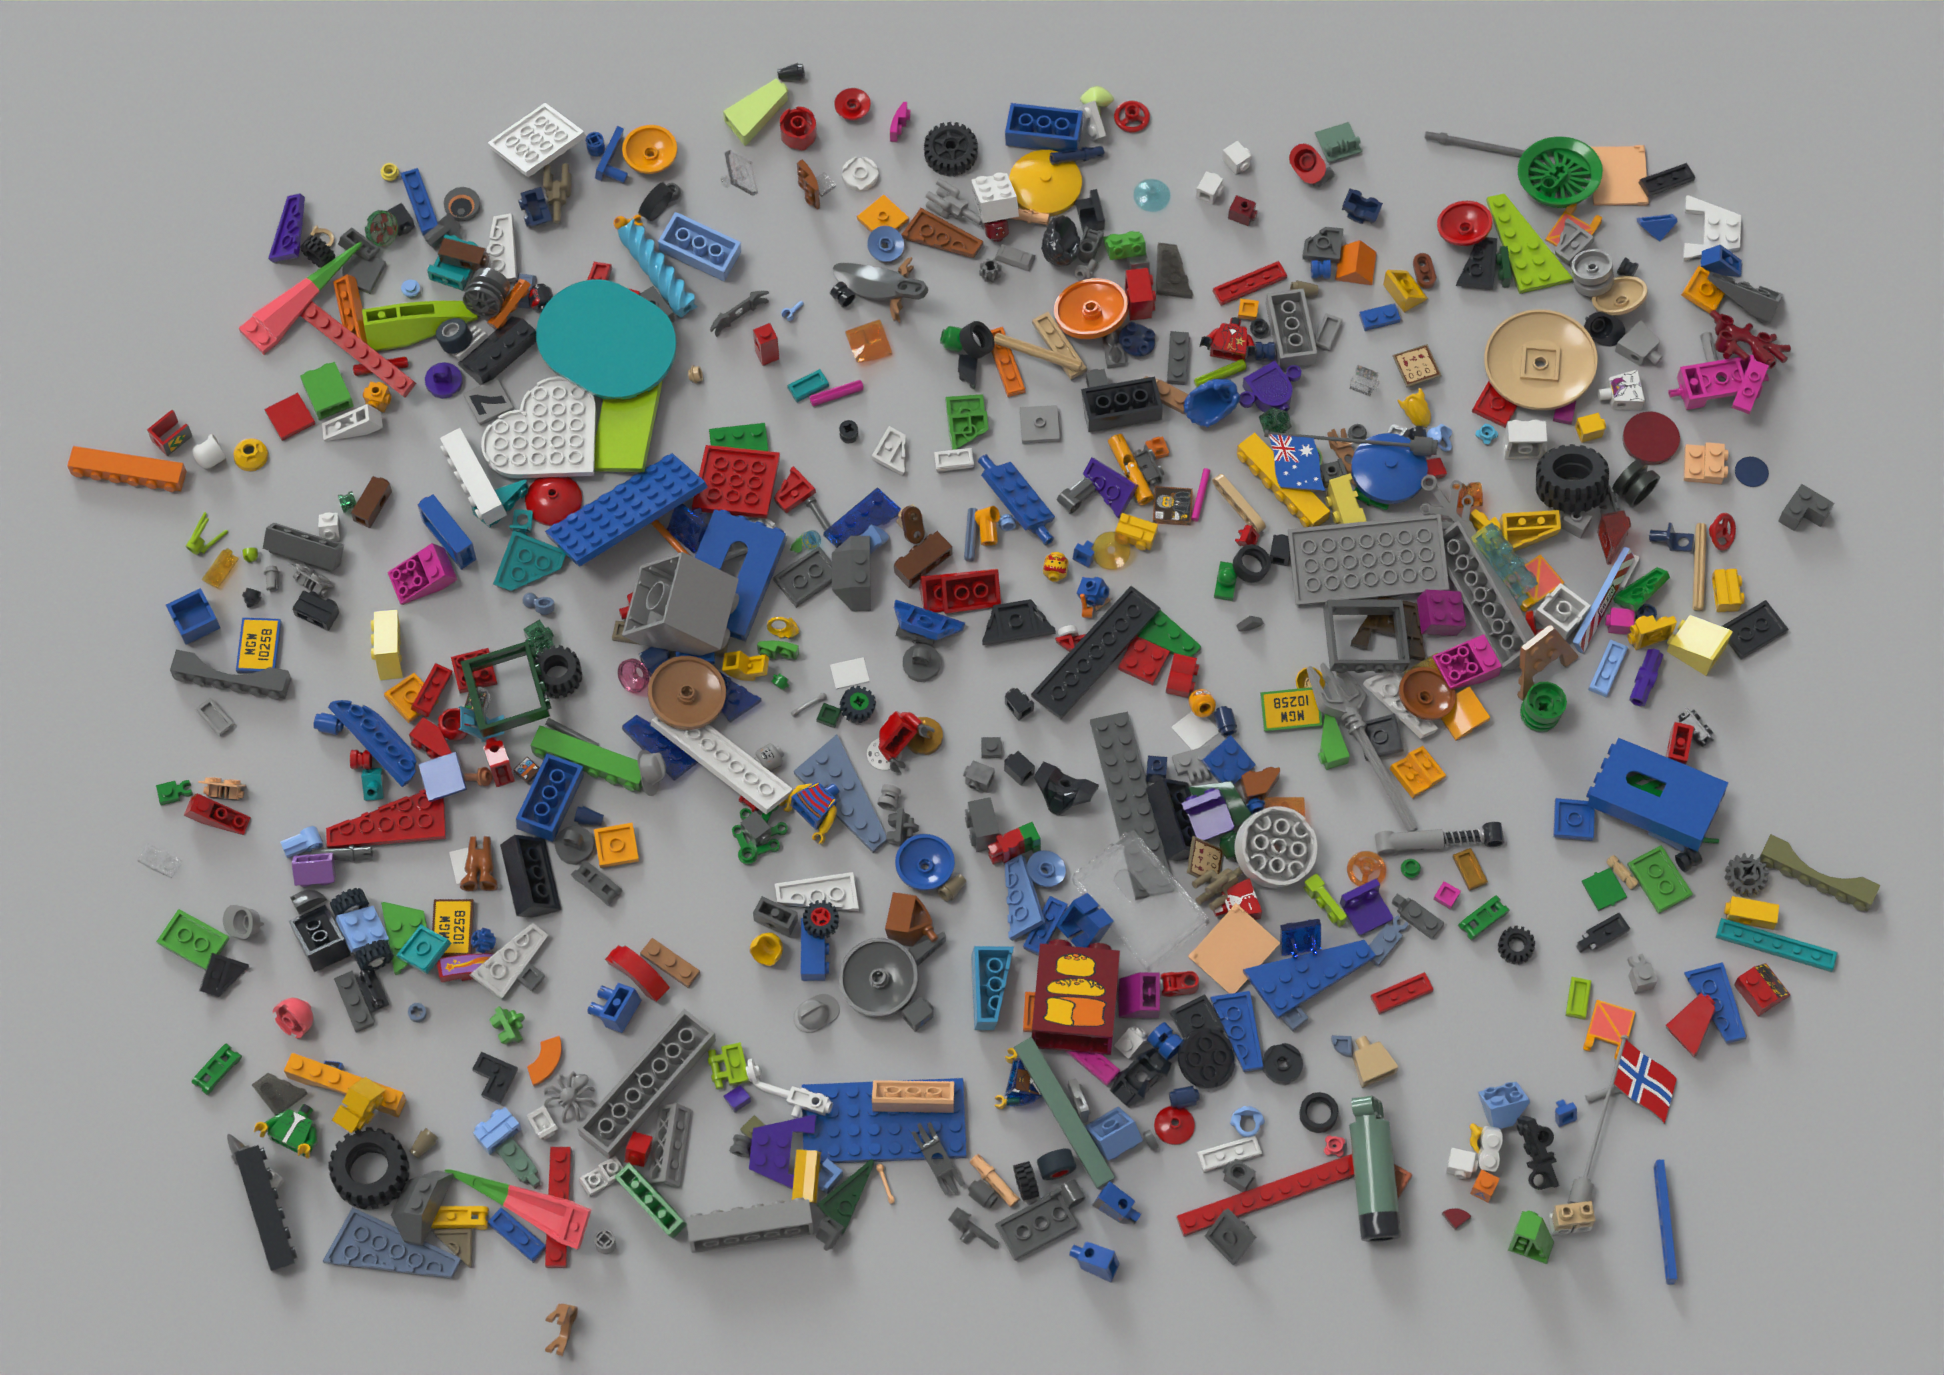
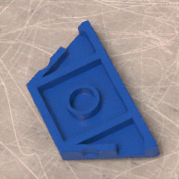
M895 600L894 610L899 626L909 633H916L927 639L939 640L964 629L965 622Z

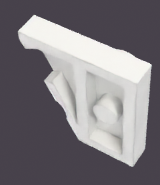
M889 426L873 452L871 459L903 476L905 472L906 435Z

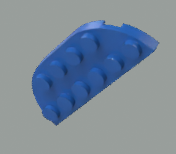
M348 700L330 702L328 708L401 787L407 785L416 772L415 764L417 762L413 751L403 739L371 708L365 705L360 707L359 705L351 704L352 701Z

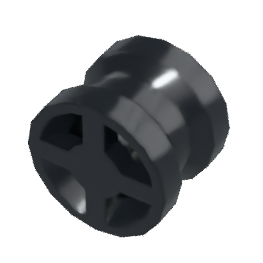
M1625 257L1618 268L1617 274L1634 276L1639 264L1636 262L1632 263Z
M852 420L843 421L839 426L840 439L848 444L855 442L858 439L857 424Z

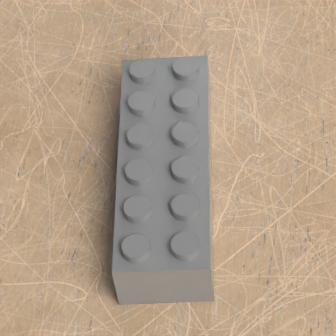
M795 1198L792 1200L793 1202L775 1201L772 1205L766 1206L764 1204H755L752 1208L746 1209L735 1207L731 1211L726 1212L715 1210L711 1214L706 1215L702 1213L692 1214L690 1217H686L691 1251L693 1253L812 1235L814 1231L809 1199Z

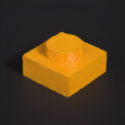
M1240 299L1238 318L1256 320L1259 301Z

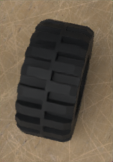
M1570 444L1569 446L1561 445L1557 449H1550L1549 453L1546 452L1537 463L1536 493L1539 499L1549 508L1553 507L1554 510L1564 511L1567 514H1570V512H1575V514L1581 513V511L1587 512L1592 507L1596 508L1608 494V463L1599 452L1596 453L1592 448L1588 449L1584 445L1575 446V444ZM1575 477L1580 478L1581 480L1571 481L1565 480L1563 478Z
M366 1127V1131L357 1129L355 1134L351 1136L349 1133L344 1135L345 1140L336 1143L337 1150H332L330 1155L332 1161H329L328 1164L330 1179L340 1197L344 1201L347 1200L354 1207L359 1205L360 1209H367V1206H371L372 1209H378L379 1204L383 1203L386 1206L390 1204L388 1200L391 1198L396 1200L399 1197V1190L402 1191L405 1181L409 1179L410 1175L408 1172L410 1166L407 1155L399 1140H396L390 1132L386 1134L384 1129L377 1128L374 1131L372 1127ZM367 1153H379L385 1156L388 1161V1168L379 1180L370 1184H361L353 1180L350 1174L351 1167L360 1156Z

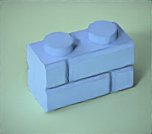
M506 1107L502 1110H495L490 1116L491 1119L487 1122L479 1123L474 1129L475 1139L489 1155L495 1151V1148L522 1130L518 1121Z

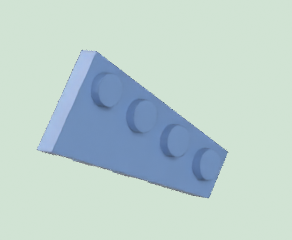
M1021 854L1005 863V881L1008 888L1006 899L1009 905V915H1007L1010 924L1008 937L1012 941L1045 923L1033 881L1027 871L1026 859Z

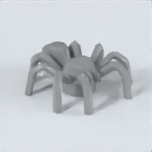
M574 1071L568 1076L567 1087H565L561 1080L562 1075L558 1073L557 1081L562 1090L555 1086H548L544 1089V1095L550 1089L560 1095L550 1096L545 1101L544 1106L547 1109L548 1103L551 1100L560 1099L558 1104L562 1102V1107L566 1105L562 1113V1122H566L567 1111L572 1105L575 1108L576 1121L579 1122L581 1118L579 1106L576 1102H589L592 1105L595 1102L591 1098H580L578 1096L588 1089L594 1091V1088L591 1085L585 1086L589 1081L586 1074L576 1075ZM574 1076L573 1087H571L572 1077Z

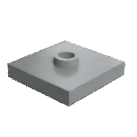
M1057 405L1020 407L1022 444L1060 442Z

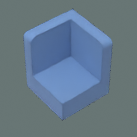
M829 1159L822 1163V1170L819 1172L818 1188L827 1195L843 1177V1171Z

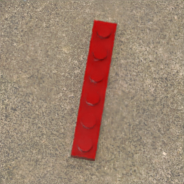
M550 1147L548 1195L569 1200L571 1147ZM546 1234L545 1267L566 1268L567 1245L556 1241Z

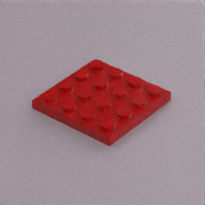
M705 445L699 477L706 482L708 488L694 496L692 511L713 513L714 509L718 511L726 510L734 516L740 515L767 519L780 461V452Z

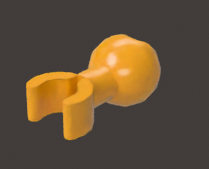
M639 214L633 217L635 219L634 224L643 226V223L636 222L641 221L642 216ZM617 216L613 221V225L618 230L627 225L632 219Z

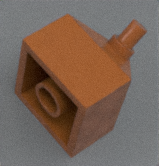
M893 892L885 926L887 938L910 947L914 946L924 935H927L931 942H935L938 936L933 931L932 919L921 900L916 895Z

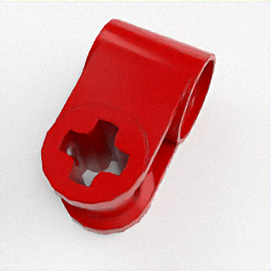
M1193 971L1166 972L1160 975V979L1163 980L1162 996L1164 997L1194 994L1199 989V977ZM1187 980H1193L1195 984L1188 986L1185 984V982Z

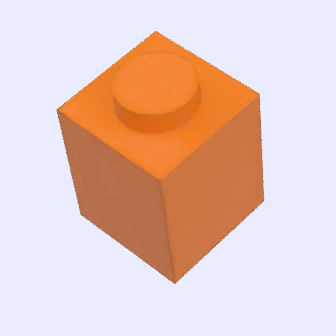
M1481 1169L1470 1194L1489 1203L1500 1178Z

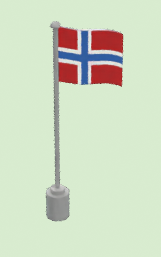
M1626 1035L1621 1036L1620 1049L1584 1176L1574 1179L1568 1204L1590 1201L1594 1185L1587 1177L1613 1085L1630 1100L1652 1112L1665 1124L1677 1078L1664 1066L1641 1053L1628 1041Z

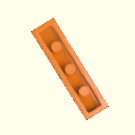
M347 274L333 281L341 322L345 328L367 344L357 281L355 277Z

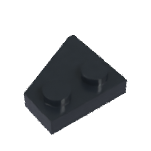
M211 953L199 991L220 997L249 967V964Z

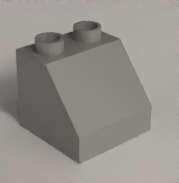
M684 552L641 565L622 636L640 645L697 656L721 650L726 646L730 637V630L726 628L729 615L734 612L739 602V595L735 593L739 579Z

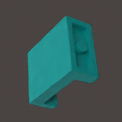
M454 235L444 236V238L478 246L476 243L472 241L467 242L461 240L460 238ZM439 256L434 265H429L427 269L429 280L462 291L473 272L470 269L442 263Z

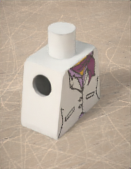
M1638 370L1610 377L1606 388L1598 389L1599 400L1609 399L1613 410H1642L1645 400Z

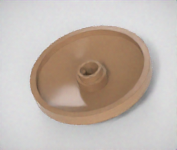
M679 656L671 658L654 671L649 681L648 701L653 713L663 723L676 729L694 730L710 724L718 717L725 704L726 686L723 677L711 663L698 657Z

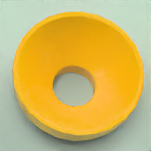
M245 439L236 445L233 453L234 461L242 470L256 471L266 464L268 450L264 443L258 439ZM252 446L254 447V452L245 454L244 449Z

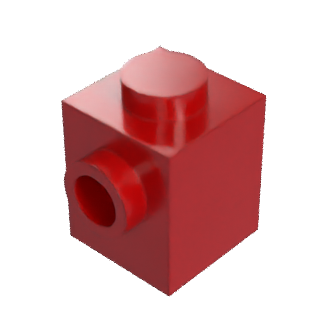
M633 1131L626 1147L624 1162L644 1167L652 1149L653 1137Z

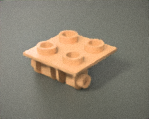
M205 777V781H198V783L208 784L203 790V793L207 794L208 797L222 798L224 787L225 799L228 798V795L229 799L239 800V798L243 799L244 791H241V787H246V785L240 784L241 780L229 779L221 782L222 778Z

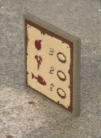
M1428 344L1393 355L1406 388L1441 377Z
M1193 836L1187 873L1199 878L1207 871L1214 870L1218 875L1221 872L1222 850L1211 843Z

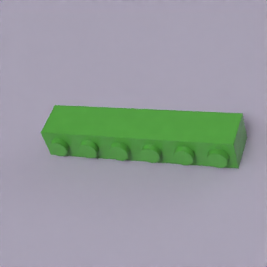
M539 726L530 745L532 753L536 757L543 759L548 753L583 766V771L587 772L591 777H601L610 784L615 785L617 783L623 785L627 790H637L640 792L642 781L637 760L547 727Z

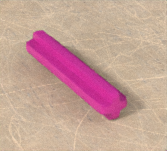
M856 380L811 395L809 397L812 406H817L862 391L864 389L861 380Z

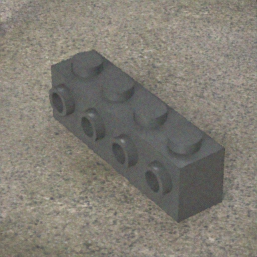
M273 522L266 528L262 549L268 550L271 554L284 555L290 560L303 561L304 564L309 566L316 565L322 567L325 571H334L341 564L344 544Z

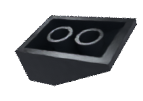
M326 905L289 921L314 972L351 956L346 941Z

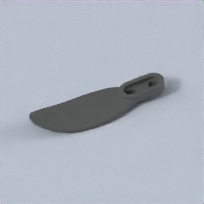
M838 263L833 267L836 279L839 282L843 281L847 285L848 290H852L856 295L864 298L885 300L904 297L919 300L928 293V287L924 281L905 278L900 273L889 269L855 263Z

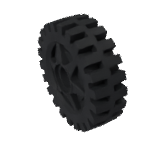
M947 122L945 126L944 123H940V127L934 126L933 130H930L928 135H926L924 156L930 168L933 167V171L937 172L939 170L941 175L946 172V176H951V173H954V176H958V172L963 174L965 169L968 171L971 169V165L975 164L978 154L977 138L969 127L966 129V125L962 124L959 126L958 122L952 125L951 122Z

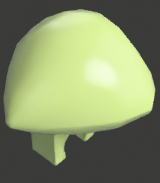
M1094 86L1085 91L1080 101L1084 105L1096 101L1101 116V106H1109L1114 101V98L1103 87Z

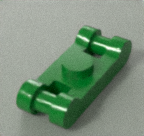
M1497 895L1458 924L1461 930L1466 931L1467 937L1471 941L1510 911L1506 905L1503 906L1500 902L1501 899ZM1495 907L1497 912L1494 913L1491 908ZM1473 921L1477 925V927L1474 929L1470 925Z
M227 1043L224 1044L193 1077L191 1083L196 1087L199 1086L202 1088L203 1093L209 1095L217 1083L241 1060L242 1055L232 1051V1047ZM225 1056L229 1058L226 1062L222 1060ZM207 1075L211 1078L208 1082L204 1080Z

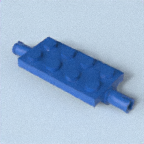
M987 454L981 456L978 459V463L984 468L981 474L984 480L1025 531L1030 529L1033 534L1040 538L1044 545L1050 544L1054 537L1045 528V524L1053 521L1055 518L1053 513L1012 462L996 466Z

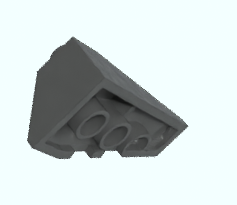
M1710 272L1707 278L1751 315L1757 317L1758 321L1764 323L1772 321L1782 298V293L1762 286L1756 289L1745 281L1735 283L1733 278Z

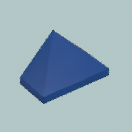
M1673 214L1640 217L1637 218V222L1660 242L1677 223V218Z

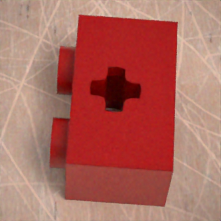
M1674 722L1670 731L1666 757L1686 765L1694 726Z

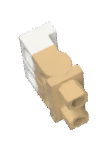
M1592 1201L1555 1205L1553 1213L1548 1215L1552 1236L1569 1234L1571 1230L1572 1233L1591 1231L1595 1222Z

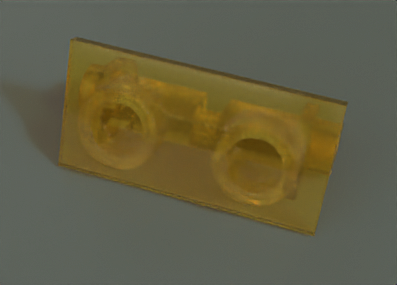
M229 548L222 550L202 578V581L218 589L239 558L232 555L233 552Z

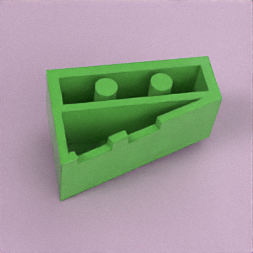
M1522 1211L1514 1229L1508 1251L1547 1264L1554 1241L1543 1218L1533 1211Z

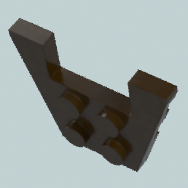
M1378 597L1377 600H1399V599H1394V598H1389V597ZM1403 600L1407 639L1411 640L1409 658L1425 661L1426 655L1417 603ZM1367 615L1355 637L1351 640L1350 646L1367 650L1371 632L1396 637L1393 615Z

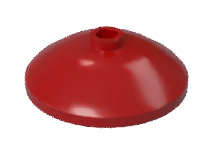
M1475 201L1455 202L1447 206L1437 219V229L1440 236L1446 242L1457 246H1469L1482 241L1488 236L1493 225L1492 215L1488 208Z
M542 477L536 479L529 486L528 493L525 496V504L527 510L533 511V519L536 522L552 526L581 509L582 493L577 483L569 477Z

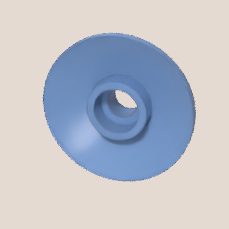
M880 226L870 233L867 247L875 259L882 262H891L901 255L904 249V240L895 228ZM886 243L888 248H883L881 244Z
M1038 851L1027 862V871L1033 882L1043 887L1058 885L1066 873L1063 860L1051 851Z

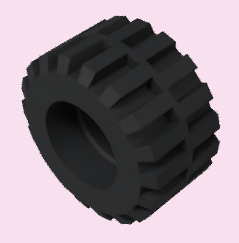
M552 645L551 649L546 647L543 649V653H537V658L534 659L536 664L539 663L542 675H539L540 681L544 680L547 692H544V694L546 693L547 697L550 698L554 695L555 699H559L561 695L565 698L567 693L573 694L574 688L578 689L580 686L579 682L582 681V670L576 653L574 651L571 653L570 648L564 649L562 645H559L558 648ZM555 666H563L568 669L563 676L558 678L546 675L549 669Z

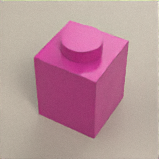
M1611 608L1610 613L1606 614L1605 626H1608V633L1624 635L1631 633L1630 626L1634 625L1635 611Z

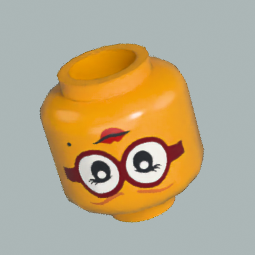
M1199 689L1194 691L1189 697V706L1196 716L1208 717L1215 711L1216 702L1209 691Z

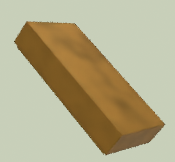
M1471 848L1453 854L1452 858L1469 891L1488 883Z

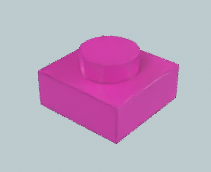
M1443 881L1433 900L1451 909L1461 891Z

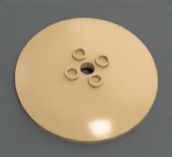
M1545 309L1523 311L1504 320L1490 335L1484 353L1485 371L1494 389L1509 402L1532 410L1557 409L1577 400L1592 384L1598 363L1597 350L1588 331L1573 318L1560 312ZM1537 361H1543L1545 363V366L1538 367L1535 363Z

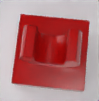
M1245 525L1243 530L1238 531L1241 537L1240 539L1236 538L1235 542L1243 547L1250 544L1256 545L1260 535L1252 525Z

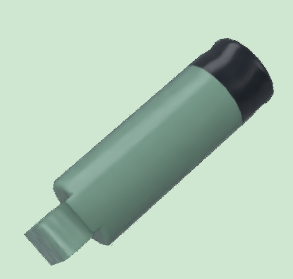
M1373 1095L1352 1098V1111L1356 1122L1351 1123L1349 1128L1361 1240L1365 1242H1379L1398 1239L1401 1237L1390 1123L1384 1119L1382 1102Z

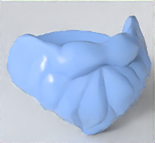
M1440 424L1428 430L1427 437L1438 440V447L1442 451L1447 452L1452 448L1449 439L1452 434L1451 428ZM1442 439L1446 443V448L1440 444Z
M1243 1106L1233 1113L1230 1124L1235 1126L1236 1131L1243 1137H1252L1257 1134L1260 1126L1265 1121L1258 1109L1252 1106ZM1248 1115L1253 1117L1256 1124L1254 1130L1246 1132L1241 1129V1116Z

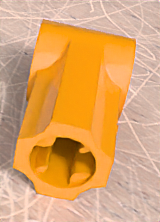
M995 506L986 507L975 512V521L980 526V539L983 546H993L998 542L996 522L1000 520V513Z

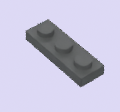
M1170 331L1168 384H1186L1189 332Z
M353 971L335 977V983L355 1032L357 1033L374 1026Z

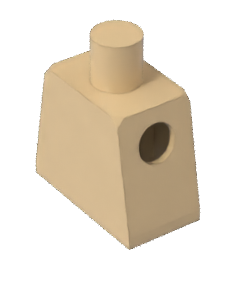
M1362 1036L1355 1041L1359 1050L1354 1052L1353 1062L1362 1088L1397 1073L1398 1065L1380 1041L1370 1045L1366 1036Z

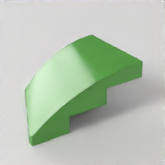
M983 394L945 397L952 450L958 449L988 431L987 411L984 410Z

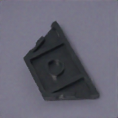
M1032 599L993 605L982 639V645L1056 634V630L1046 620V616L1037 609V605Z

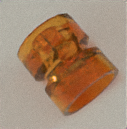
M1470 482L1467 486L1462 483L1457 508L1464 507L1462 499L1466 495H1471L1474 498V503L1471 507L1482 506L1483 493L1481 483ZM1453 484V487L1459 489L1460 485ZM1466 498L1464 500L1466 504H1471V499Z

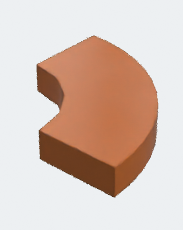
M560 1036L541 1041L539 1057L534 1063L527 1066L533 1087L544 1082L554 1073L562 1054Z

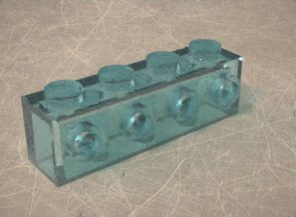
M1491 523L1478 531L1471 539L1517 600L1538 585L1536 577L1525 567L1523 559L1513 551L1512 544L1501 535L1500 528Z

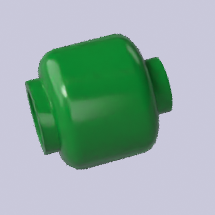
M948 326L942 330L940 344H943L944 349L960 352L963 349L959 337L962 328Z

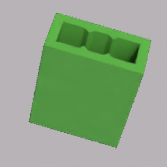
M335 362L326 363L320 368L306 371L300 375L318 420L354 407L352 398Z

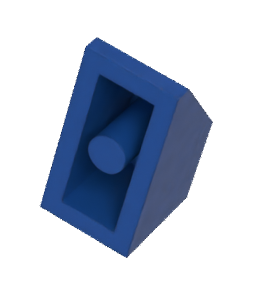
M1717 245L1702 251L1701 267L1709 272L1724 276L1740 277L1742 260L1722 245Z

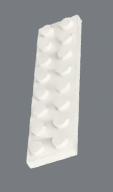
M657 716L651 720L650 725L763 813H769L788 798L789 794L793 791L790 786L709 724L699 729L681 730L666 725Z

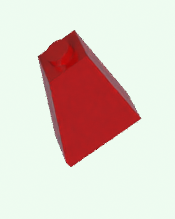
M1702 993L1666 1024V1029L1693 1057L1698 1054L1716 1011L1714 1000L1709 995L1704 996Z

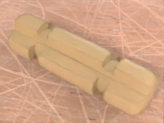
M1615 855L1609 857L1606 861L1609 867L1614 868L1613 871L1623 882H1626L1629 889L1635 888L1639 883L1638 880L1631 876L1632 873L1622 862H1618L1619 859Z

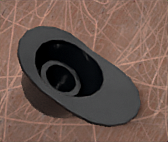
M1596 312L1585 318L1584 328L1594 341L1604 346L1617 345V342L1625 335L1623 323L1607 313Z

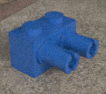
M618 983L613 990L602 985L600 987L601 990L597 992V996L608 1001L605 1006L591 1002L590 1005L593 1007L589 1006L587 1012L590 1015L599 1017L606 1028L623 1033L642 1000L635 988Z

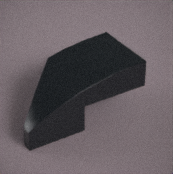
M959 354V379L967 381L970 387L975 389L978 359L966 354Z

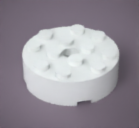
M1281 806L1269 807L1248 817L1240 826L1235 839V855L1243 873L1254 883L1267 888L1288 886L1308 874L1315 863L1318 847L1315 832L1306 822V818L1293 809ZM1273 844H1277V846L1279 847V851L1275 849Z

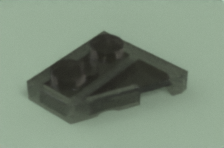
M270 1073L265 1074L252 1084V1087L275 1116L284 1112L308 1094L304 1088L294 1086L290 1082L281 1080Z

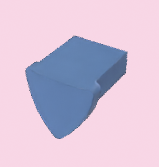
M872 524L861 535L870 536V554L880 545H883L889 536L884 530Z

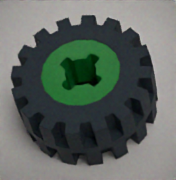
M854 686L850 687L843 694L839 704L840 711H843L842 716H847L846 720L849 721L851 719L852 723L856 721L862 723L863 720L864 722L867 721L875 709V696L871 695L872 692L870 690L866 691V687H863V689L860 686H856V688Z

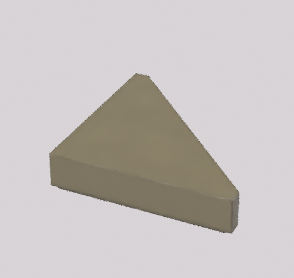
M472 1229L434 1230V1235L457 1257L461 1258L466 1266L472 1268Z

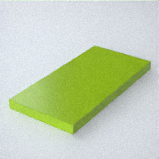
M663 380L650 391L647 390L634 398L624 400L623 398L603 399L595 437L594 471H645Z

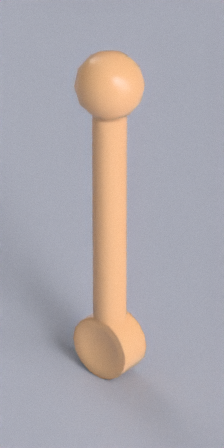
M878 1164L876 1166V1170L880 1172L886 1193L888 1195V1201L890 1204L894 1203V1197L893 1195H891L885 1174L883 1172L884 1166L882 1164Z

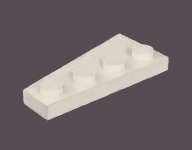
M510 213L494 216L489 236L490 243L487 246V254L490 259L488 266L485 268L501 272L509 282L518 281L513 215Z
M853 872L775 884L777 903L781 905L809 907L811 902L815 904L816 900H819V903H822V900H826L827 904L831 902L832 906H835L837 910L859 911Z
M531 923L469 975L498 998L502 999L545 941L548 934L534 923Z

